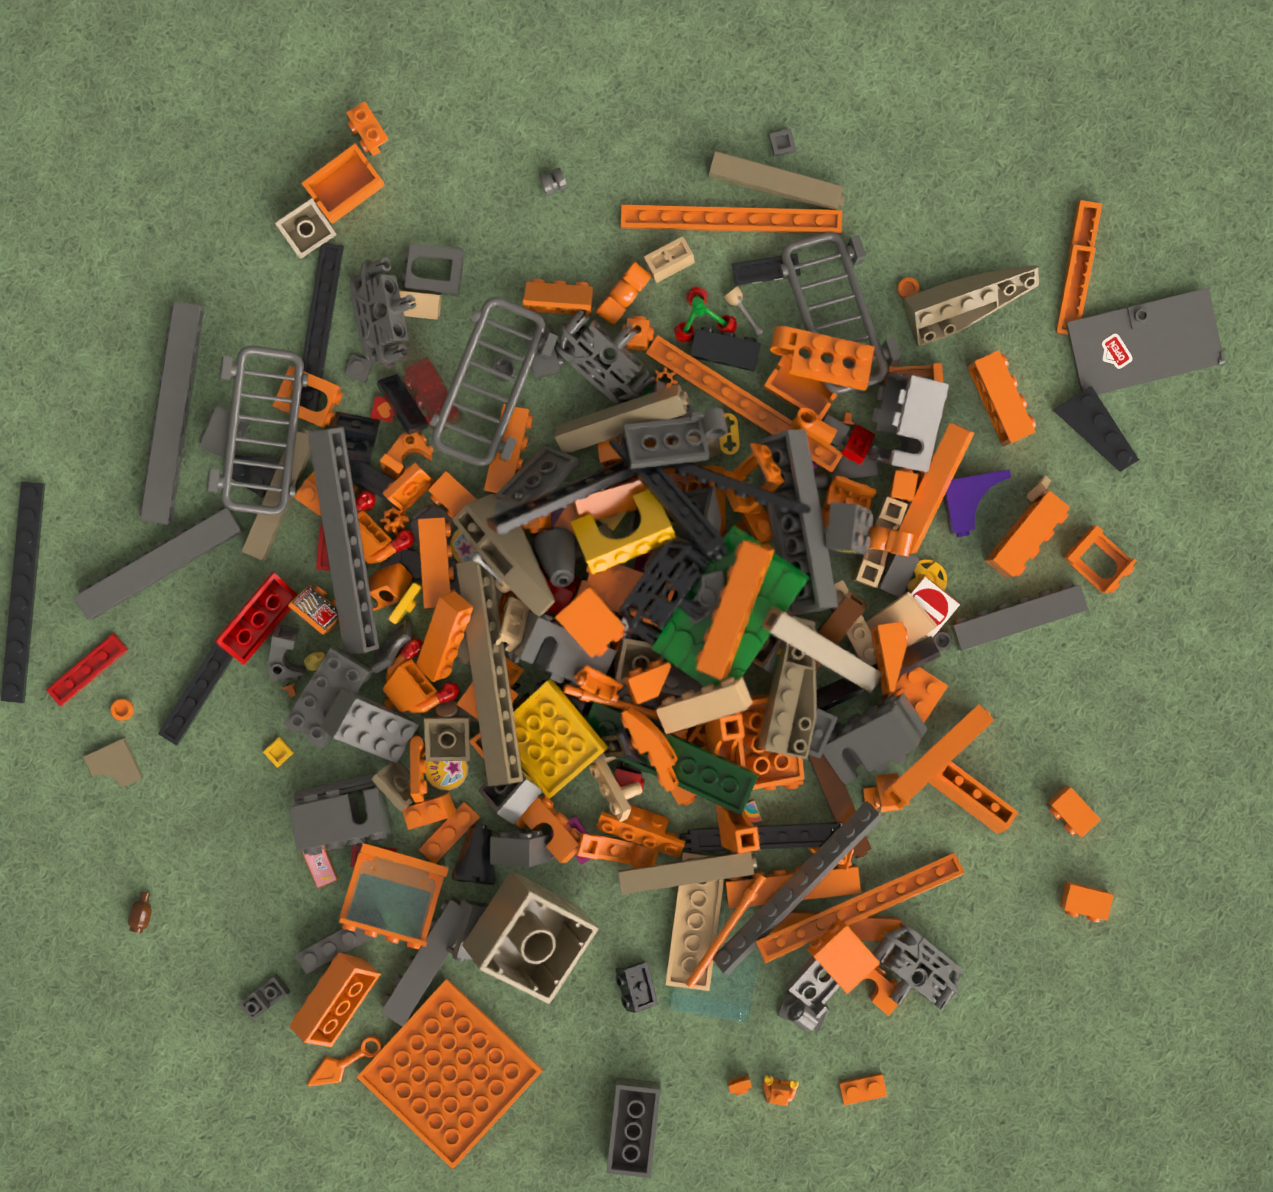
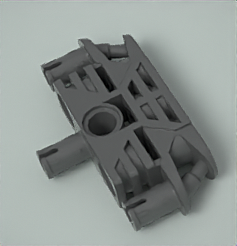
M383 257L374 262L369 259L365 260L361 265L360 275H353L350 279V289L359 338L365 358L369 362L375 363L378 361L382 365L391 368L394 366L395 361L409 356V353L402 354V352L408 351L405 345L402 344L395 348L393 346L409 340L404 311L414 309L416 303L410 305L409 303L416 300L412 295L400 297L397 277L395 275L378 276V274L391 270V265L384 267L391 262L387 257Z
M578 310L567 324L561 323L560 343L555 345L557 352L616 405L624 403L623 401L644 396L642 392L656 378L653 374L649 376L650 371L645 369L634 383L630 381L643 366V363L625 348L626 344L637 334L634 328L627 334L632 327L630 324H626L614 338L595 320L591 322L585 331L578 335L579 329L589 320L587 314L579 320L584 313L582 310ZM568 340L572 344L571 348L566 346ZM613 348L616 355H608L605 349ZM622 389L625 391V394L620 395L618 391Z
M904 922L899 923L901 926L899 929H895L888 934L883 932L884 938L872 954L901 978V981L889 995V998L901 1005L904 998L913 988L943 1011L954 994L959 995L960 991L957 988L959 973L964 974V970ZM902 934H906L902 940H897ZM953 970L952 977L949 980V975Z

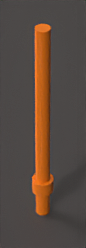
M568 684L564 686L563 693L577 696L579 700L586 702L594 701L621 710L631 706L644 716L660 721L656 710L619 699L615 703H609L607 700L599 697L598 693L593 694L583 688Z
M759 873L752 885L746 888L743 893L744 897L685 984L690 988L695 986L751 901H755L759 895L757 892L767 879L764 875Z

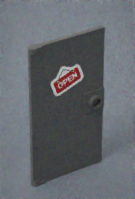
M1209 288L1066 323L1081 392L1092 386L1098 395L1225 364Z

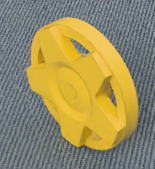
M920 560L914 570L915 577L907 584V589L910 591L924 574L945 590L947 575L939 563L933 560ZM930 563L931 565L928 568H924L921 564ZM939 571L942 572L943 580L938 577Z

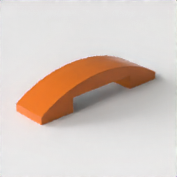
M582 833L576 855L641 867L654 865L659 851L619 838Z

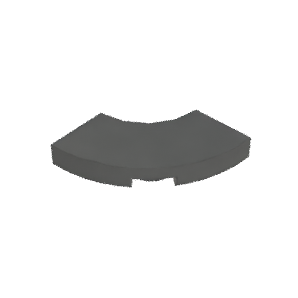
M724 569L701 575L699 593L691 601L703 608L704 611L701 615L693 610L700 617L695 621L689 616L691 625L707 618L722 600L719 598L723 587L726 586Z
M407 619L397 625L387 635L389 638L384 641L382 647L379 646V649H377L371 665V670L375 673L393 665L398 651L405 643L412 639L413 623Z

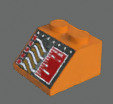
M309 585L288 606L321 634H330L339 623L336 600L331 601L326 597L328 592L321 586L317 585L314 587Z

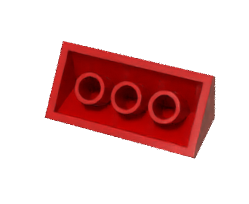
M272 571L216 637L215 643L242 665H245L291 610L288 605L298 594Z

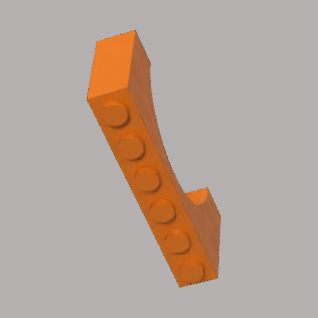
M734 713L704 722L708 750L735 762L737 743L740 738L744 737L742 715ZM716 804L721 847L738 854L760 850L757 827L750 822L745 810H743L742 815H739Z

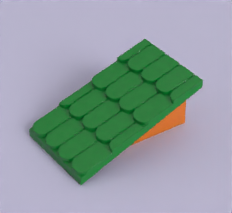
M733 526L724 538L726 542L725 548L729 554L725 557L721 555L722 559L718 562L713 559L710 564H707L708 568L701 573L706 574L724 569L726 587L730 579L727 577L728 571L732 565H735L737 560L735 553L740 543L743 544L745 540L762 545L736 526ZM773 552L727 678L718 679L696 669L698 665L696 662L697 655L700 650L704 649L706 644L704 641L705 634L708 629H711L714 622L712 620L713 613L702 621L691 625L689 615L678 609L651 649L661 654L665 659L695 680H698L704 686L714 684V686L721 685L723 680L734 677V680L740 679L771 634V632L761 626L771 608L775 607L785 613L809 576ZM701 579L698 581V583L695 585L693 590L688 595L687 598H689L690 600L694 599V597L699 593L701 587Z

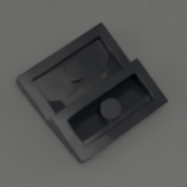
M336 412L331 429L343 427L348 459L366 463L370 462L380 420Z

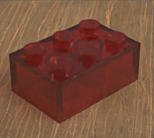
M426 357L405 368L406 376L403 378L412 391H416L417 395L414 398L419 407L427 411L428 414L425 418L430 426L434 414H440L448 390L434 364ZM452 406L446 422L455 425L463 421V418L457 407Z

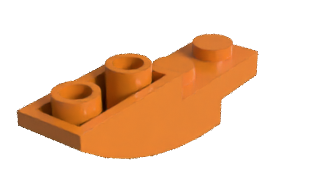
M631 706L626 707L622 712L623 716L621 718L625 728H629L632 735V745L635 749L638 748L640 754L649 752L648 758L651 765L657 769V778L660 785L664 786L667 792L675 789L679 781L672 766L678 758L662 732L646 716Z

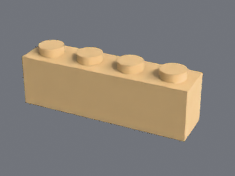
M734 677L723 680L721 685H706L699 692L690 690L681 694L682 697L680 698L668 697L662 700V704L656 711L665 733L669 734L746 710L752 704V700L743 678L734 680Z

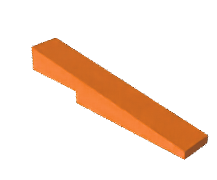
M1077 201L1056 333L1069 335L1068 330L1064 329L1067 328L1066 323L1082 319L1096 249L1094 244L1102 209L1101 203Z

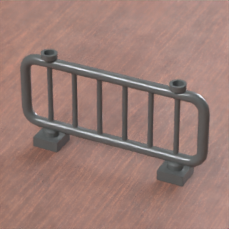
M824 232L788 243L783 248V264L779 265V270L783 278L788 276L806 331L816 333L817 330L861 318L867 334L849 339L848 341L858 342L869 339L870 345L874 346L872 360L876 359L879 370L877 374L869 376L868 386L881 382L887 374L886 361L889 367L897 365L901 355L895 337L886 339L882 348L877 338L851 262L852 259L854 265L861 264L866 257L860 236L851 237L847 246L843 238L834 232ZM825 241H833L837 245L839 253L793 265L790 257L791 252L796 249ZM841 257L846 273L800 286L795 272L796 269ZM848 278L853 294L807 306L802 290ZM855 298L860 314L814 327L809 310ZM821 355V360L826 363L824 355ZM851 361L844 363L843 365L845 367L853 366L854 364ZM823 382L830 392L836 394L856 390L850 387Z
M493 297L484 302L481 310H475L471 320L475 325L440 414L435 413L430 426L434 427L431 438L436 449L476 466L490 464L497 453L501 454L500 460L505 462L510 460L517 440L508 437L506 441H503L505 431L537 350H542L540 357L548 360L558 337L552 333H549L547 338L543 337L545 322L538 313L506 299ZM499 306L533 320L537 326L534 336L531 337L488 319L491 308ZM485 322L531 341L525 358L480 340L479 337ZM477 343L522 361L523 364L517 379L472 361L471 357ZM468 365H473L514 382L515 384L509 399L462 381ZM460 385L507 403L501 420L455 402L454 400ZM452 406L499 424L493 440L491 441L447 423L446 421ZM444 426L489 444L488 453L484 457H477L443 443L441 433Z
M246 346L239 351L236 363H232L233 357L223 356L221 358L219 380L229 381L230 377L233 376V391L223 475H219L220 470L208 469L206 492L217 493L218 488L221 489L223 504L228 509L234 511L278 515L287 508L289 497L294 498L295 484H291L301 389L302 387H307L308 374L303 373V361L294 352L260 346ZM253 354L291 360L295 364L294 376L244 369L246 357ZM244 374L291 380L293 381L292 397L284 398L242 392ZM241 396L291 403L289 421L239 414ZM238 419L288 425L287 441L283 443L237 436ZM236 441L286 447L284 465L234 459ZM233 463L283 469L281 487L231 481ZM231 486L279 491L281 492L280 501L276 506L235 502L230 498Z

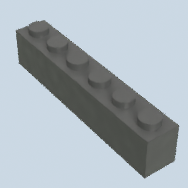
M1073 582L1060 585L1061 590L1052 592V589H1047L1039 592V597L1031 599L1030 595L1019 598V603L1010 606V603L1007 602L998 605V610L989 612V609L976 612L977 617L968 619V616H963L955 619V624L950 626L958 650L963 651L1089 610L1081 585H1073Z
M452 897L450 902L448 900L444 901L439 909L442 912L438 920L434 918L430 924V934L426 939L427 946H420L415 958L413 956L409 957L404 966L407 971L403 976L399 974L392 985L395 987L392 995L387 993L381 1002L384 1008L380 1013L402 1027L449 954L446 947H453L459 937L466 912L459 908L461 901L455 897Z

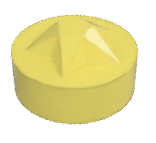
M314 652L304 659L306 669L316 671L323 661L325 654L323 652Z

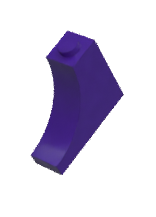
M1010 469L953 479L944 495L950 534L956 533L957 537L970 535L969 531L975 530V514L981 498L998 482L1010 479Z

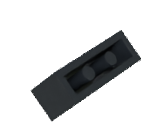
M701 327V330L696 329L690 354L691 357L752 372L755 371L761 343H757V339L752 337H744V339L735 338V334L730 332H722L721 335L713 333L714 330L707 327Z

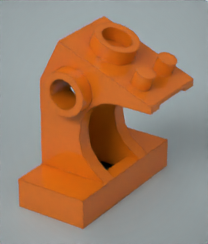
M405 432L399 436L389 452L381 458V471L397 480L404 472L402 462L407 455L418 453L431 461L433 448L431 445H425L428 442L421 432H415L410 435Z
M898 773L877 775V786L862 788L864 802L867 800L880 812L903 809V806L899 809L884 793L899 779Z

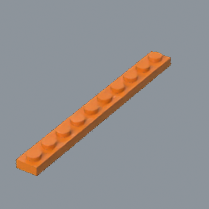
M621 205V229L781 233L834 232L841 234L842 210Z
M657 335L647 350L646 355L670 371L675 372L676 375L770 435L791 430L792 420ZM807 435L812 462L832 473L843 456L841 455L842 452L831 445L827 447Z
M950 854L756 941L755 944L764 963L770 962L812 943L813 940L821 937L832 923L837 922L839 919L847 926H850L959 877L965 872L956 854Z

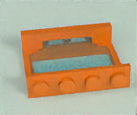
M363 843L358 853L338 923L343 924V929L355 932V929L359 928L364 930V935L375 938L377 934L386 936V941L398 944V941L402 940L407 942V947L419 950L420 946H427V934L444 877L447 876L449 868Z

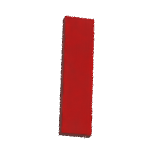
M112 633L48 687L46 691L60 707L63 706L126 653L128 648L115 633Z

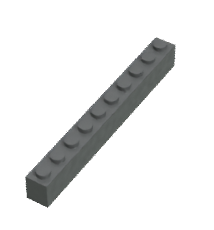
M174 301L173 307L171 306L169 310L171 324L170 329H167L165 335L168 343L167 349L163 351L162 355L164 369L159 375V385H161L160 394H157L155 405L158 408L157 414L152 420L154 434L149 440V450L151 453L150 459H147L145 471L148 473L147 479L142 485L144 499L143 503H140L138 511L141 521L172 525L205 308L201 305Z
M342 427L308 432L344 654L366 653L379 649L344 429Z

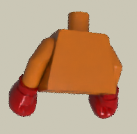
M363 490L357 495L355 503L365 562L368 564L383 562L394 553L406 550L413 545L414 535L411 531H401L396 536V539L392 541L365 513V511H370L375 506L376 497L373 492Z
M412 638L405 644L400 655L394 660L393 665L387 668L385 678L387 683L383 687V691L388 698L385 699L384 703L385 706L391 709L397 707L402 713L407 710L412 713H423L438 704L441 705L444 702L454 700L459 695V687L454 682H447L439 691L434 688L412 660V658L419 657L423 646V641Z

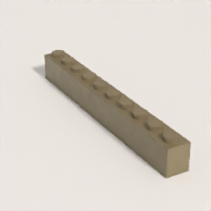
M473 560L458 563L456 565L461 597L473 606L470 615L471 619L466 626V635L488 786L521 782L523 777L503 642L500 645H496L501 625L494 576L481 564Z

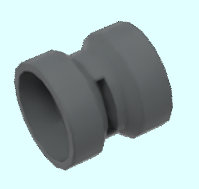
M560 168L553 170L551 174L545 173L539 176L547 196L554 194L556 190L562 191L568 188Z
M500 358L495 361L493 365L494 370L515 377L516 368L510 359ZM495 375L496 378H497L498 380L502 381V382H509V381H510V380H507V379H505V378H502V377H500V376Z

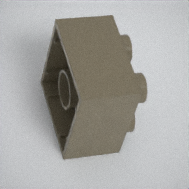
M511 870L462 946L480 970L550 1004L599 928L578 905Z

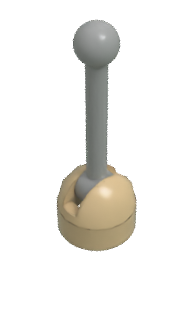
M737 286L724 296L726 301L730 305H738L753 326L754 333L758 336L761 335L763 329L757 326L741 303L743 294L740 288Z
M476 553L472 556L474 562L481 564L495 577V586L502 593H507L511 590L494 570L481 559L480 554Z

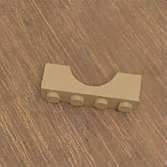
M890 497L883 498L873 526L897 530L908 504ZM869 548L866 555H862L853 581L877 588L885 567L888 552Z

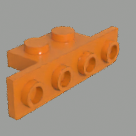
M630 805L631 811L628 819L621 822L613 815L601 813L596 826L597 830L676 858L680 857L686 841L665 834L669 818Z

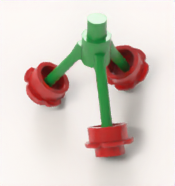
M694 286L686 294V300L692 307L687 322H681L674 328V335L680 342H691L695 336V329L691 325L696 315L701 316L704 313L718 321L717 329L720 334L722 332L734 333L737 329L736 318L729 315L719 317L705 306L707 303L706 297L708 296L707 291L699 286Z

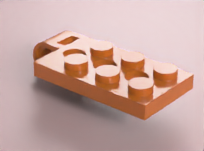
M786 326L774 328L770 350L772 353L780 356L792 355L789 374L866 391L874 346ZM799 350H807L810 353V358H802L799 355ZM821 355H829L832 358V362L829 364L824 363L821 360ZM843 360H851L854 367L851 369L846 368L843 365Z

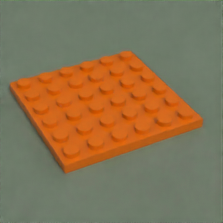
M447 978L362 1070L357 1078L444 1162L454 1169L544 1069Z

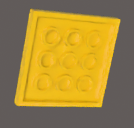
M552 679L545 682L513 712L521 766L542 789V792L548 799L553 797L608 749L607 745Z

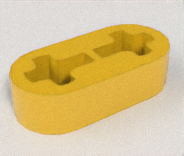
M725 413V418L729 417V420L733 421L734 425L730 426V433L719 438L721 451L725 455H733L740 446L738 421L733 414ZM727 436H731V442L736 444L732 451H728V448L723 446V444L727 443Z

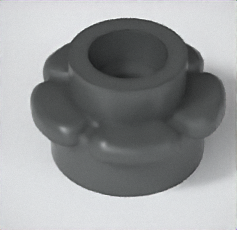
M939 630L933 637L938 650L943 651L951 647L952 637L950 633Z

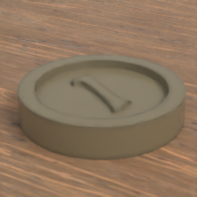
M454 701L444 702L436 707L437 716L443 718L453 717L459 710L457 703Z

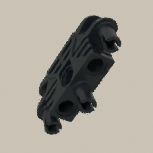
M674 539L668 540L623 602L618 612L620 615L624 614L629 626L628 632L630 635L635 632L652 645L655 639L650 637L648 633L657 638L659 632L643 622L644 618L651 620L652 624L664 630L678 609L685 612L695 621L700 616L693 612V610L702 615L704 609L687 597L703 574L696 571L685 561L688 558L702 568V570H706L708 565L701 560L703 559L710 564L713 559L706 557L702 551L695 547L696 544L694 542L689 544L682 542L674 543ZM672 549L680 551L677 557L671 554ZM667 582H670L671 584H673V585H668V586H666V587L664 588V586L667 584ZM677 590L679 594L678 599L670 602L668 599L669 592ZM631 607L637 610L635 616L631 615L629 611Z

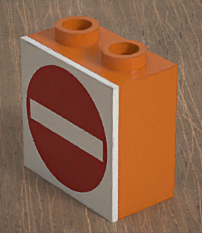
M924 574L909 591L937 624L934 630L926 634L928 637L932 636L933 638L960 605L956 599Z

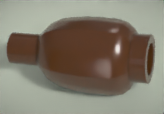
M141 892L140 899L132 905L128 916L129 931L142 933L143 929L148 927L152 910L151 905L148 903L150 893Z

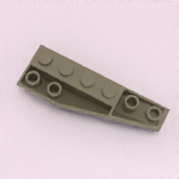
M1036 265L973 275L944 283L904 298L906 317L917 346L920 347L959 333L1039 286L1038 267Z
M494 493L466 504L452 521L503 582L537 617H541L555 600L521 525L511 529L506 534L500 535L488 527L486 519L495 516L494 508L498 502Z
M792 617L815 632L814 621ZM784 641L772 680L757 749L807 759L817 716L816 660Z

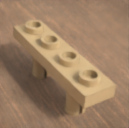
M843 580L834 584L837 603L849 591ZM861 615L845 635L858 659L872 666L877 663L872 635Z
M602 753L589 764V770L592 777L597 779L601 794L607 798L612 814L616 815L619 822L628 819L631 811L627 799L640 795L642 788L638 781L620 787L607 765L608 762L617 758H606L604 753Z

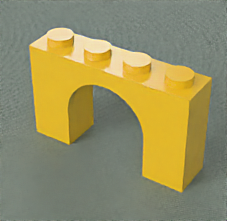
M649 490L633 496L641 516V524L632 535L626 538L614 540L604 537L599 532L592 514L571 522L592 574L604 571L611 566L626 562L628 559L665 545L671 538L676 540L663 506Z

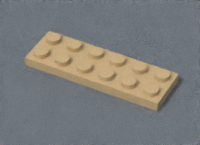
M683 852L682 860L710 855ZM724 879L678 886L665 985L690 988L685 984L717 937ZM713 959L695 986L690 989L710 991Z

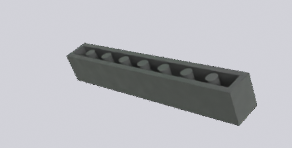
M224 506L212 512L213 516L210 518H201L195 521L193 528L178 531L174 534V539L169 542L167 540L161 541L155 545L156 549L148 553V551L139 554L136 556L137 560L129 564V562H126L117 567L118 571L112 575L108 573L98 578L99 583L93 586L89 584L79 590L80 594L74 598L86 619H96L244 532L233 510L224 508Z

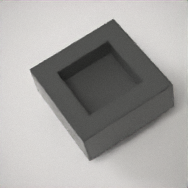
M791 128L769 134L774 157L796 151Z
M351 354L344 375L366 383L373 363Z

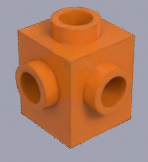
M633 316V319L627 318V324L632 326L627 334L633 328L640 333H637L626 344L625 348L647 351L649 341H653L654 328L651 327L650 320H646V317Z

